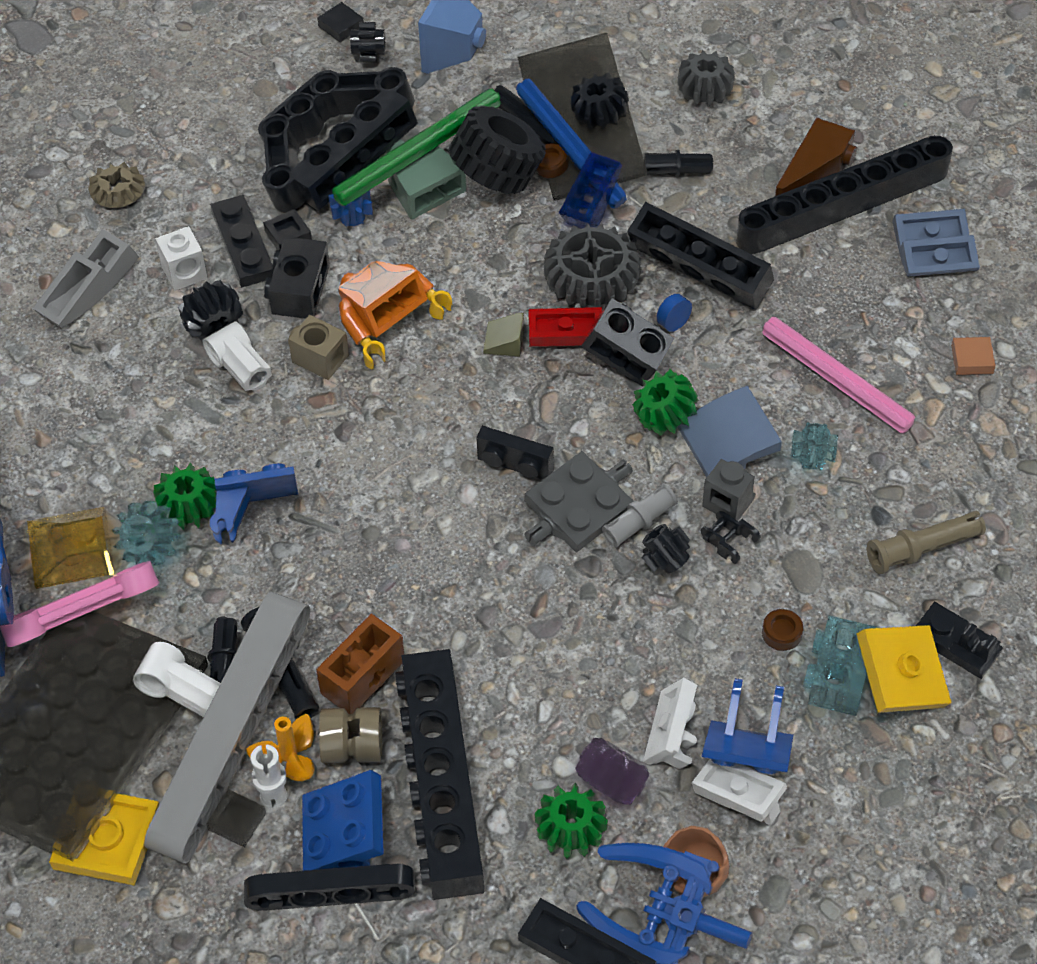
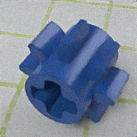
M370 190L346 206H341L336 202L333 194L329 195L332 219H340L345 226L364 224L365 215L373 214Z

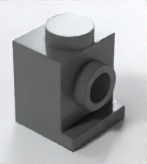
M721 459L705 479L702 507L715 514L718 511H723L738 521L755 499L756 493L753 492L755 476L749 474L741 464ZM723 494L731 498V505L718 499V497Z

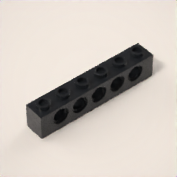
M451 649L401 655L403 671L395 672L398 697L406 696L408 706L400 708L403 733L411 732L412 737L411 744H404L407 770L416 769L417 781L409 782L412 807L421 806L422 819L414 820L417 846L426 845L427 858L419 859L422 886L431 885L433 900L483 894V869ZM424 696L436 697L431 701L420 700ZM429 732L441 733V735L434 738L424 736ZM436 768L446 770V772L441 775H432L429 773L431 770ZM440 806L452 808L451 811L444 814L434 812V809ZM447 844L458 847L451 853H443L438 850Z

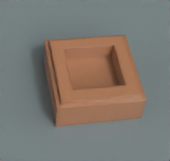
M990 337L953 338L951 347L956 375L994 374L996 365Z

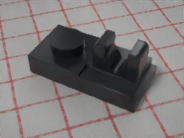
M935 601L916 625H930L937 653L980 679L983 678L1003 650V647L1000 645L1001 642L995 636H990L978 629L975 624L969 623V621Z

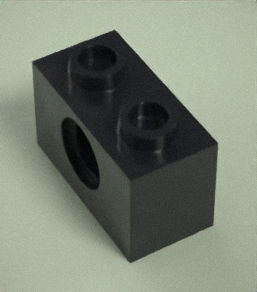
M284 237L281 250H276L274 253L272 278L267 277L264 287V297L269 299L271 314L304 319L309 314L315 317L330 267L327 242Z

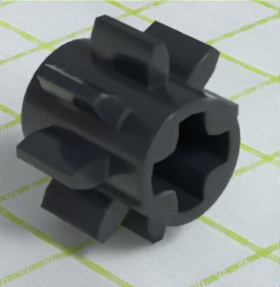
M359 22V29H351L350 32L351 55H360V62H377V55H385V30L376 29V22Z
M666 524L659 525L644 537L642 543L646 548L642 550L644 555L641 558L653 572L660 567L667 574L672 573L682 567L689 559L690 554L686 550L690 548L688 544L690 539L680 526L671 530Z

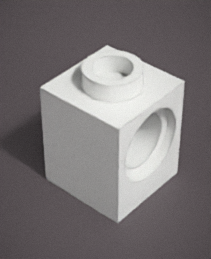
M189 226L155 238L161 266L174 291L208 279L202 249Z

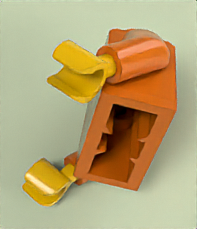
M374 261L358 273H347L341 279L338 289L342 299L339 303L341 322L356 345H362L364 364L369 369H374L371 354L380 355L385 362L384 345L379 341H372L370 339L371 336L377 338L427 300L430 301L429 313L435 319H443V307L451 311V295L442 290L435 292L433 290L434 285L411 264L395 265Z

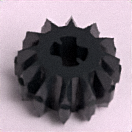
M596 72L593 78L582 77L581 84L573 86L572 96H570V106L576 120L579 122V125L586 124L590 130L596 126H600L604 130L605 126L609 123L617 125L618 118L626 116L627 106H629L628 92L625 90L620 77L613 78L609 72L602 77L598 76Z
M217 280L212 284L206 281L199 288L193 287V292L182 297L183 303L178 306L180 318L186 331L192 337H198L201 341L234 321L238 322V319L244 314L239 301L240 298L235 289H232L230 284H224L221 280Z

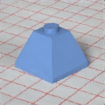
M469 0L430 1L418 22L421 72L428 74L472 59L477 48H482L486 38V29L482 26V13Z

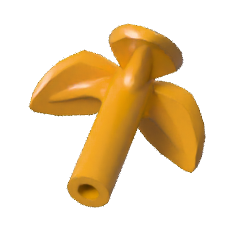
M308 714L302 715L292 723L287 717H279L275 720L274 727L278 745L272 741H261L248 746L246 749L248 756L251 758V753L256 747L261 745L263 754H267L266 744L273 746L278 751L279 762H286V777L291 780L305 781L310 779L315 772V766L311 758L298 755V752L312 746L314 738V727Z

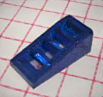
M590 152L559 211V214L567 224L575 225L579 229L584 228L587 222L590 227L597 228L600 225L622 168L621 162ZM597 168L607 173L603 177L594 174V169ZM589 183L598 184L600 187L598 189L589 187ZM584 196L593 198L592 202L583 200ZM579 210L586 211V213H580Z

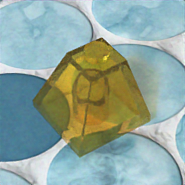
M105 506L27 521L33 578L36 589L115 574Z

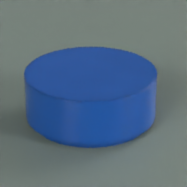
M673 294L667 297L657 311L658 324L669 332L678 330L687 322L691 315V302L680 294Z

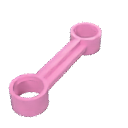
M151 561L142 562L116 573L111 578L44 606L14 615L13 623L0 626V630L7 647H13L32 640L51 628L115 601L150 590L159 585V581Z

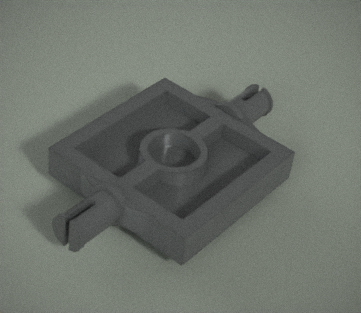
M583 451L575 455L525 493L524 501L537 513L540 520L538 524L524 533L527 541H531L530 544L536 546L537 543L551 533L564 540L577 553L603 533L602 527L627 511V505L634 501L618 485L619 481L633 472L631 465L622 459L610 470L605 471L597 466Z

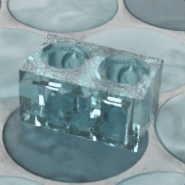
M828 616L825 631L817 629L812 653L819 654L817 665L808 663L803 687L811 689L808 705L857 716L867 672L856 634L863 629L877 628L876 626ZM842 645V646H845V647H847V648H849V649H848V650H843V649L837 648L836 646ZM834 679L842 684H832L827 680Z

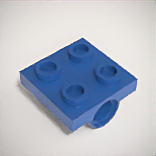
M368 770L302 795L303 871L369 866L371 858L384 854L381 775L373 770Z

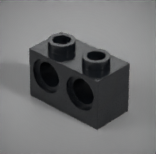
M612 298L598 316L581 348L643 387L642 379L648 381L657 371L675 338L664 332L658 325L650 323L633 312L627 305L621 304Z

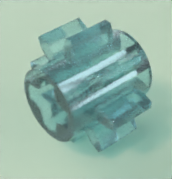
M807 422L802 432L794 430L790 456L791 458H798L803 469L823 470V465L827 460L830 462H835L838 435H831L826 424H810Z

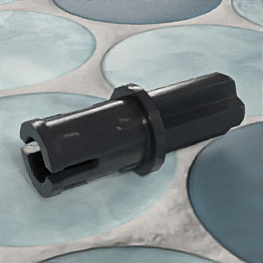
M675 150V153H644V175L675 174V177H680V174H708L713 170L712 154H680V150Z
M225 616L218 617L214 623L212 650L207 654V660L211 666L210 677L219 683L222 682L237 652L238 623L236 619Z

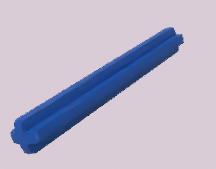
M524 79L521 83H518L516 86L518 96L608 205L616 209L624 204L627 200L626 193L531 79Z

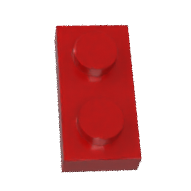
M602 307L528 309L529 347L582 345L602 312Z

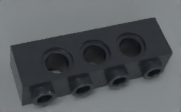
M646 201L627 230L630 241L635 242L637 250L755 310L774 281L770 263Z

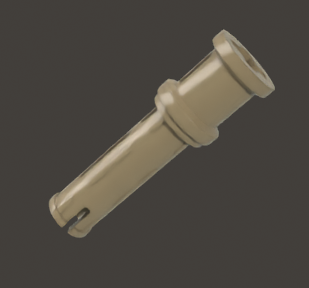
M976 510L915 532L903 529L898 531L895 537L883 541L877 539L870 540L866 548L869 562L878 574L887 573L889 567L904 562L907 564L916 563L922 554L968 538L983 535L986 531L984 519L981 517L975 520V518L980 517V513Z

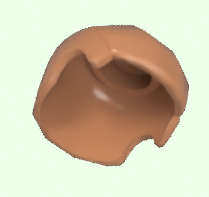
M688 826L677 830L663 846L682 853L687 851L705 859L716 861L719 864V871L712 872L710 877L713 886L710 895L719 891L728 877L730 867L727 851L721 840L708 828ZM680 877L673 883L672 887L682 895L687 880Z

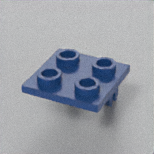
M281 463L264 466L260 472L246 473L245 470H231L225 472L222 478H215L217 489L216 513L210 518V527L213 531L214 539L217 543L222 544V532L227 530L230 541L234 542L236 540L237 531L250 502L298 495L294 466L286 467L285 464Z
M735 678L727 723L711 720L702 757L710 758L713 763L721 766H734L736 763L753 766L756 771L765 774H776L779 771L787 772L793 734L777 732L784 687L776 685L768 734L735 728L743 679Z

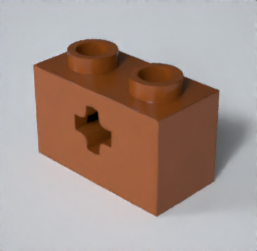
M371 613L316 669L320 694L339 708H345L348 714H353L356 708H360L402 664L401 655H405L403 636Z

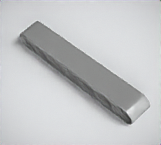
M269 592L265 596L147 829L144 840L145 848L184 864L192 859L307 627L311 611L309 605L274 592Z

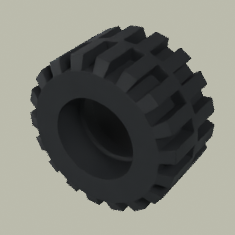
M475 106L469 110L449 146L451 158L464 174L484 187L505 194H518L524 191L546 154V148L542 143V139L529 125L506 111L488 106Z

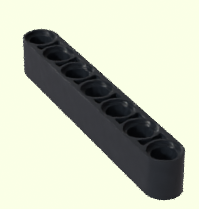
M929 136L749 206L739 214L736 244L738 248L750 254L761 253L940 182L948 174L953 146L945 137Z

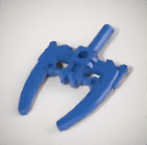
M644 843L607 844L598 848L599 856L605 860L629 861L663 869L665 879L662 887H659L657 892L650 891L649 897L654 898L651 907L648 905L644 907L643 911L649 913L647 917L649 921L646 929L642 930L639 935L623 928L605 916L591 903L580 901L576 906L577 911L588 924L654 959L656 964H678L681 959L687 957L690 947L685 946L689 936L697 935L698 930L744 949L748 948L753 934L751 931L705 914L706 910L701 901L704 893L710 895L712 891L711 874L712 872H718L720 869L716 861L705 859L687 851L682 853L666 847ZM680 877L686 879L687 883L683 894L671 898L673 883ZM662 919L666 921L669 928L664 943L656 941L655 934L657 925L661 924Z

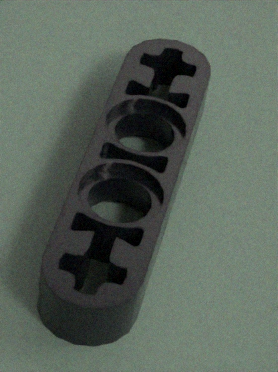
M382 864L253 875L244 880V905L252 910L268 911L402 900L412 896L415 892L414 870L405 864Z

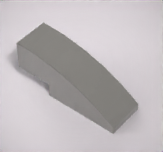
M102 229L83 255L77 251L74 252L32 309L63 328L100 301L129 271L139 258L138 254L129 244Z

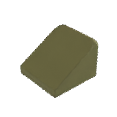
M515 313L489 321L483 353L520 357L524 333V313Z

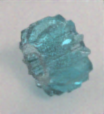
M146 500L142 504L139 502L131 503L128 505V512H121L116 515L122 526L111 530L116 535H120V540L113 547L117 548V550L125 549L122 560L126 562L135 561L136 565L151 561V564L158 566L165 563V556H173L177 553L171 542L179 541L182 538L179 534L173 533V528L180 521L176 518L168 519L171 508L167 506L158 507L157 502Z

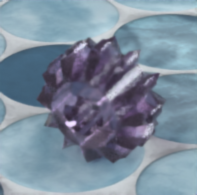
M594 738L584 748L575 767L578 776L583 778V781L602 792L605 796L623 805H631L635 798L640 796L649 777L647 767L641 764L639 760L602 738Z

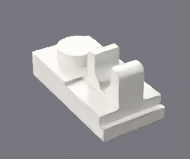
M682 678L661 691L643 760L644 763L652 765L653 763L658 764L664 761L677 769H682L692 763V758L683 754L680 746L688 749L696 745L697 738L684 730L696 707L693 701L697 688L695 683Z
M711 759L708 760L692 782L696 794L760 822L764 820L768 825H771L781 812L778 800L787 789L786 783L743 764L736 763L734 766H721L713 763Z

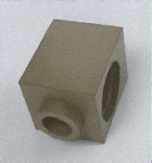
M310 314L300 326H296L290 333L288 344L292 363L327 380L331 378L349 356L346 332Z

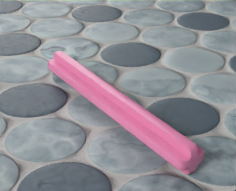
M771 317L764 324L762 332L764 336L898 432L905 433L912 427L915 416L777 317Z

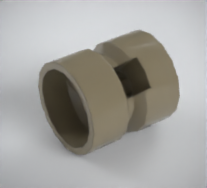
M345 708L321 709L319 721L321 762L346 763L349 756H354L357 762H381V708H356L353 714H348ZM351 732L359 733L360 736H355L351 739Z

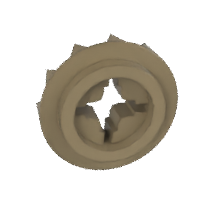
M125 162L119 166H113L110 163L107 169L97 168L96 175L89 177L90 186L88 189L91 198L97 204L107 208H120L134 203L141 197L145 188L143 175L139 173L137 166L129 168ZM117 180H122V183H117L111 190L110 184H115Z

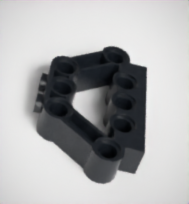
M389 67L377 72L337 73L332 70L321 71L311 77L263 118L258 126L259 135L264 143L266 171L263 173L262 183L273 206L277 210L288 212L297 209L306 202L319 211L330 202L329 195L333 194L332 190L334 187L375 162L418 124L412 109L415 102L414 95L406 74L402 69ZM354 114L347 122H341L333 126L329 132V138L323 143L308 148L304 153L303 160L298 164L297 152L300 147L299 144L305 139L313 138L320 134L324 128V123L329 118Z

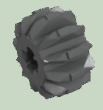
M702 50L700 55L690 53L688 59L681 61L677 80L679 90L682 91L684 99H693L695 105L700 102H706L710 107L713 101L723 103L725 96H730L733 90L734 66L730 65L728 57H718L717 51L712 54H706Z

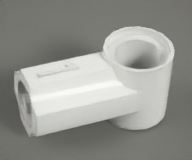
M234 321L203 339V346L211 361L218 368L224 366L245 391L253 390L255 392L261 389L272 376L271 368L252 348L247 333L238 322Z
M155 642L151 645L133 676L134 685L144 694L155 698L167 696L202 717L205 716L221 684L186 664L181 651L165 642Z

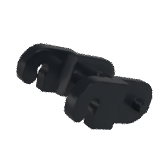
M718 511L716 513L717 521L710 528L702 527L700 530L705 541L717 547L718 555L724 559L731 555L732 563L736 564L740 560V555L726 542L734 534L737 536L742 535L745 538L751 534L752 541L757 543L761 535L754 526L741 519L738 522L728 513ZM723 526L730 530L724 537L717 533Z

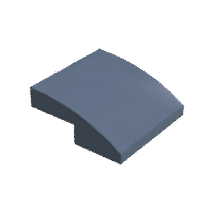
M965 209L896 214L892 221L896 242L907 277L979 270L980 266L974 235L969 234Z
M748 385L723 395L699 408L696 415L687 417L689 426L683 424L678 426L680 433L706 477L721 459L727 462H737L745 469L747 462L781 451L782 441Z

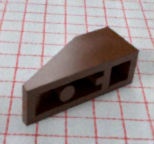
M816 117L778 182L775 196L842 171L845 165L851 166L857 153V146L853 145L855 130Z

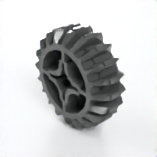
M587 222L584 228L579 229L573 225L570 233L561 231L558 239L551 240L549 249H546L544 256V276L546 277L549 290L555 291L557 300L566 298L568 306L579 303L581 308H585L587 305L600 307L602 304L607 305L612 298L624 302L627 294H633L635 285L638 283V279H640L641 258L637 252L635 242H629L627 233L618 235L616 227L606 230L602 223L596 228L590 227Z

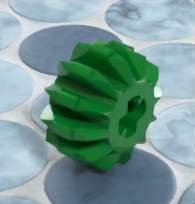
M671 369L664 376L656 371L654 379L651 381L642 379L644 388L634 391L636 401L632 405L643 427L649 431L653 430L661 436L667 429L676 434L677 426L681 424L689 426L687 417L697 414L695 404L699 401L698 395L689 379L684 377L683 374L677 375Z
M190 462L186 469L180 470L174 465L173 473H161L160 483L154 485L153 494L156 512L159 513V516H163L168 526L178 522V526L182 530L185 529L188 523H193L199 528L202 518L210 519L214 514L213 509H216L217 489L214 477H210L205 467L195 470V467Z
M576 783L572 785L570 792H565L557 785L554 789V797L543 795L541 798V808L535 811V823L539 825L537 827L539 841L548 840L547 849L550 853L560 847L563 848V855L566 859L571 856L572 850L575 849L585 857L588 854V845L599 847L602 842L601 833L607 830L608 820L603 816L605 814L603 801H595V793L592 788L580 794ZM567 819H575V823H568Z

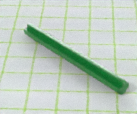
M488 88L334 187L332 190L333 198L341 206L348 205L456 135L467 113L473 107H499L501 104L499 93H496L493 88Z

